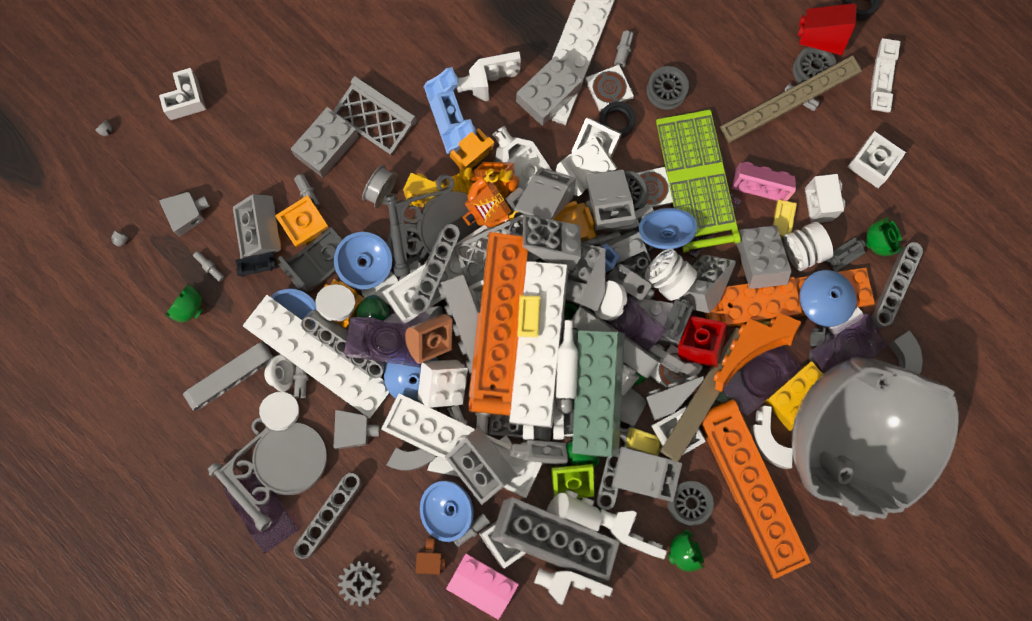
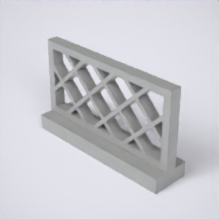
M354 76L351 80V86L333 112L338 115L342 108L348 107L350 116L341 118L353 126L363 137L390 155H393L410 128L415 126L418 120L402 107ZM353 91L359 93L360 101H350V95ZM364 103H374L375 111L365 113ZM361 104L362 113L353 115L351 106ZM379 113H389L390 121L380 123ZM376 114L377 124L368 125L366 116ZM363 117L365 126L356 127L354 118ZM402 122L406 125L402 132L395 133L394 123ZM391 124L392 134L382 135L381 126ZM378 127L380 136L371 137L368 129ZM393 137L394 144L390 149L384 146V138Z
M523 215L454 247L469 286L484 280L485 271L482 272L483 267L485 268L487 250L477 248L479 239H488L489 232H497L499 230L508 232L507 234L523 236V231L521 235L511 231L514 223L521 220L523 224ZM464 246L473 248L469 259L461 255L460 248ZM475 250L485 253L482 264L472 260ZM528 251L527 262H534L540 259V257ZM470 263L481 266L478 274L471 277L468 270Z

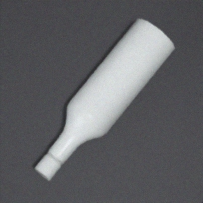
M565 321L564 340L558 348L557 398H577L578 349L573 342V321Z

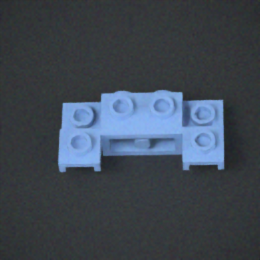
M452 67L446 68L441 74L427 81L424 85L447 154H450L452 150L457 152L461 148L458 145L459 142L469 133L473 132L476 135V128L472 124L471 119L463 120L454 94V89L458 86V77Z

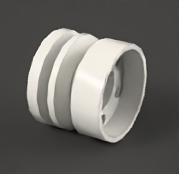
M818 222L808 224L802 230H795L793 233L790 232L784 236L783 241L786 253L791 263L799 271L815 265V262L821 263L833 257V246L830 237L824 227Z
M666 249L653 259L644 277L646 281L652 283L653 287L659 288L660 293L668 300L673 301L683 296L690 289L697 277V271L687 261H683V258L674 249Z

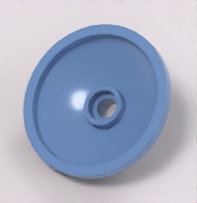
M674 208L653 211L647 214L639 224L641 239L648 245L659 249H675L684 246L697 233L695 218L686 211Z
M357 232L348 235L339 243L334 254V266L339 278L348 286L362 290L371 289L380 285L389 275L392 267V255L386 242L379 236L369 232ZM365 259L367 263L362 266L359 264V261Z
M832 270L817 271L806 278L800 289L801 307L806 316L818 325L825 327L841 325L851 318L856 309L857 298L854 287L845 276ZM831 292L835 294V298L831 296Z
M297 289L280 290L270 296L301 320L311 310H317L315 301L308 294Z
M408 348L396 352L389 359L384 371V381L387 390L395 399L398 394H401L414 401H419L417 397L422 363L418 364L413 359ZM434 357L427 361H438V359ZM415 377L417 381L411 382L409 379Z
M440 481L429 486L424 492L420 502V517L430 535L440 541L451 542L460 539L469 531L473 521V505L469 495L460 485L451 481Z

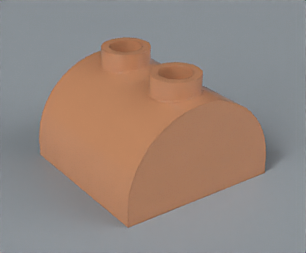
M441 314L415 326H410L406 330L405 339L408 350L418 364L452 349V318L448 315Z

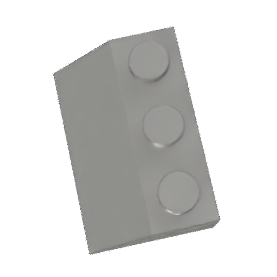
M252 194L233 206L240 258L273 252L274 254L281 250L272 196Z
M481 428L466 436L445 456L446 460L481 505L518 476Z

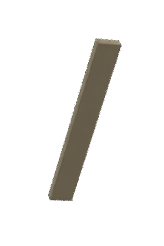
M852 55L720 126V130L728 144L857 76L862 73V69Z
M737 327L724 345L718 367L711 366L660 452L675 462H678L720 393V391L715 389L716 381H714V377L718 370H722L724 366L722 362L726 354L730 355L732 352L730 348L734 339L738 340L740 337L738 334L740 329Z

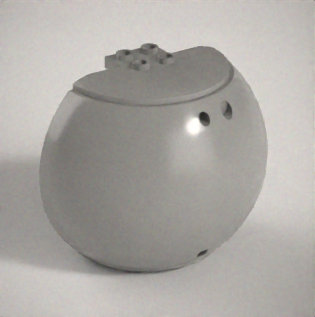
M852 357L850 360L834 366L819 377L809 388L795 415L792 429V450L802 484L817 498L833 501L845 506L848 509L847 511L855 516L862 514L871 519H876V517L886 519L888 512H903L905 508L917 502L934 485L951 457L958 431V406L953 396L954 392L947 386L926 376L880 360Z

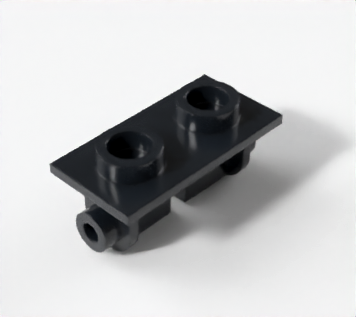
M273 252L235 260L237 265L236 272L240 277L278 269Z

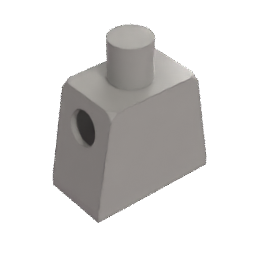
M190 192L159 200L173 232L178 237L203 222L204 217L201 210L210 207L205 196L195 200Z
M616 262L606 277L610 281L621 284L626 292L640 301L643 298L650 299L654 294V291L651 289L652 284Z
M335 410V449L368 445V436L379 437L380 425H369L368 416Z

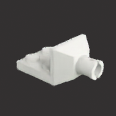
M519 51L478 59L469 70L468 76L458 78V93L472 90L473 95L489 101L487 80L495 81L500 77H514L520 74L521 58Z
M505 126L499 128L498 133L497 131L493 133V137L500 145L496 151L495 162L514 163L515 175L520 179L518 187L523 189V191H525L532 176L541 167L552 170L532 141L510 136Z
M594 137L562 159L557 164L556 172L576 178L574 195L579 196L588 188L586 175L614 171L617 167L597 137Z
M604 509L600 510V525L610 529L609 532L617 541L657 558L664 559L667 551L662 550L663 545L653 541H648L647 544L643 542V537L633 533L629 535L637 512L628 511L612 514Z
M539 568L534 583L546 587L560 604H563L571 581H573L572 585L582 590L588 587L592 589V594L604 598L605 595L610 596L613 589L569 570L550 573Z

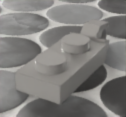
M527 440V442L521 443V445L513 444L510 449L511 458H522L523 461L566 464L568 461L566 443Z

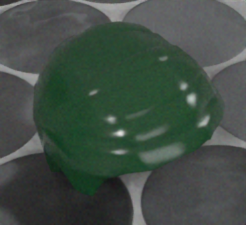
M370 295L360 302L356 315L359 322L373 326L375 320L384 321L387 319L391 310L383 298L378 295Z

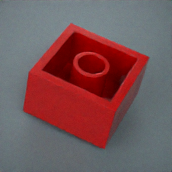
M690 316L678 345L679 358L684 361L718 367L727 338V323Z

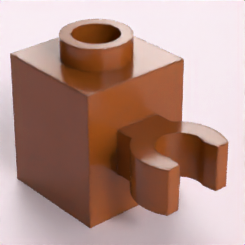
M426 538L425 552H417L415 573L441 574V570H445V558H442V553H434L435 539Z

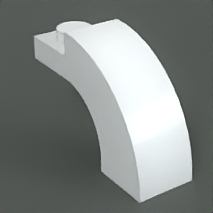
M771 406L760 407L756 412V422H758V425L750 426L751 436L760 455L776 467L783 469L792 468V448L781 446L774 440L771 434Z

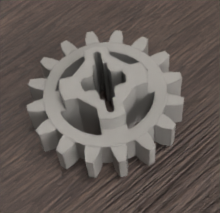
M358 561L357 566L351 563V569L344 568L343 570L346 574L339 575V578L343 580L341 583H338V586L343 588L339 594L345 593L344 601L351 599L350 605H354L356 601L358 606H362L363 601L368 605L370 604L369 598L371 597L375 600L377 597L374 593L381 592V589L377 587L382 584V581L377 580L381 574H375L376 567L374 566L370 569L369 562H366L364 566H362V561ZM356 571L355 577L352 580H348L350 574ZM365 571L371 575L372 579L365 576ZM359 577L361 578L362 582H365V585L361 587V590L359 589V586L355 584L357 581H359ZM368 587H373L371 592L364 597L365 590ZM348 588L355 592V596L349 592Z

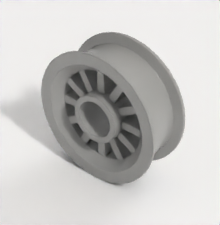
M384 164L379 166L367 182L362 200H369L374 203L375 208L382 206L385 199L384 196L391 194L396 184L398 173L388 171Z

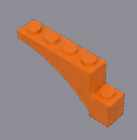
M779 313L776 319L772 318L769 326H766L749 318L747 324H742L739 330V339H734L730 348L732 352L724 357L722 370H718L715 374V389L722 392L736 372L755 357L780 346H791L799 331L801 321Z

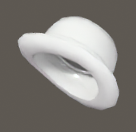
M282 354L274 357L265 369V380L278 391H287L294 381L295 364Z

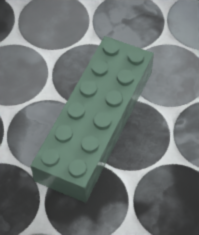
M578 330L577 398H575L572 453L606 457L619 455L625 333Z

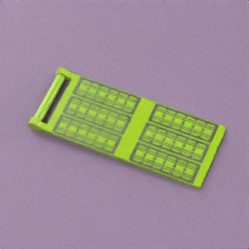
M711 110L657 119L656 124L674 209L686 211L695 218L697 222V233L695 236L732 230V235L689 242L682 246L683 253L689 252L691 249L725 243H740V234L736 224Z

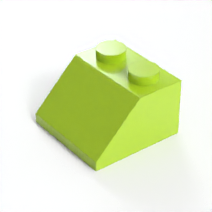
M593 464L551 469L554 497L559 493L566 494L567 490L577 493V498L594 497Z

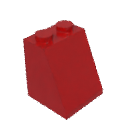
M857 4L807 9L805 16L801 15L798 24L800 26L797 36L800 37L799 44L842 55L856 25Z

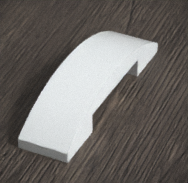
M883 38L880 41L872 78L871 110L891 112L893 98L891 89L900 41Z

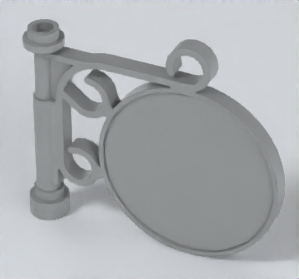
M257 418L252 422V430L257 436L243 447L225 466L215 462L208 468L209 475L211 477L216 476L223 483L228 492L252 517L255 527L260 532L266 530L273 522L268 515L261 513L262 511L257 507V505L264 506L269 502L271 491L281 495L302 493L314 486L325 471L327 464L325 444L320 435L305 424L295 422L288 429L279 431L269 429L266 426L259 434L256 430V425L261 423L262 420ZM256 444L252 458L253 464L246 460L237 462L245 452ZM236 462L238 467L242 465L249 466V471L243 475H235L234 467ZM254 471L259 481L265 487L255 488L252 494L255 496L258 492L263 491L266 493V498L263 501L255 500L238 480L249 478Z

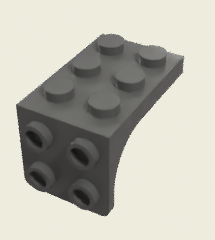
M330 227L294 256L286 259L281 256L278 257L281 262L279 266L289 278L292 277L290 280L300 291L305 290L309 295L336 273L334 254L342 239Z

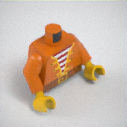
M483 162L474 171L470 167L466 168V170L460 169L459 178L461 180H472L474 182L482 176L486 177L489 169H494V172L489 176L495 177L497 174L499 175L498 180L493 183L504 200L517 189L520 181L519 177L515 175L514 163Z
M489 169L486 177L482 176L470 187L467 195L468 200L465 202L469 212L462 216L467 225H471L476 221L478 225H485L488 228L497 227L516 218L515 213H518V211L514 210L513 214H509L511 212L510 208L493 183L498 180L499 175L497 174L495 177L489 176L494 172V169Z

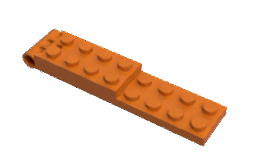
M489 232L481 309L477 318L470 383V412L510 415L519 339L517 336L520 295L523 296L528 254V250L523 247V236Z
M866 268L838 272L845 276L854 287L857 298L856 307H868L875 304ZM809 276L800 278L789 277L787 285L749 289L748 284L728 286L725 288L721 300L710 313L704 312L705 318L725 322L728 328L741 326L742 324L746 325L749 318L757 322L771 321L772 318L776 319L779 313L791 318L806 316L800 304V289L803 282ZM831 292V296L835 298V294Z
M734 399L710 408L700 424L702 431L707 438L734 500L745 517L772 578L776 579L811 563L739 411L737 403Z

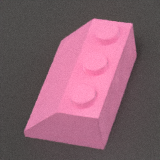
M740 162L736 168L731 189L776 201L778 199L788 201L796 190L795 176H791L788 172L772 171L769 167L760 168L750 162Z
M466 553L453 575L447 590L499 620L519 584Z

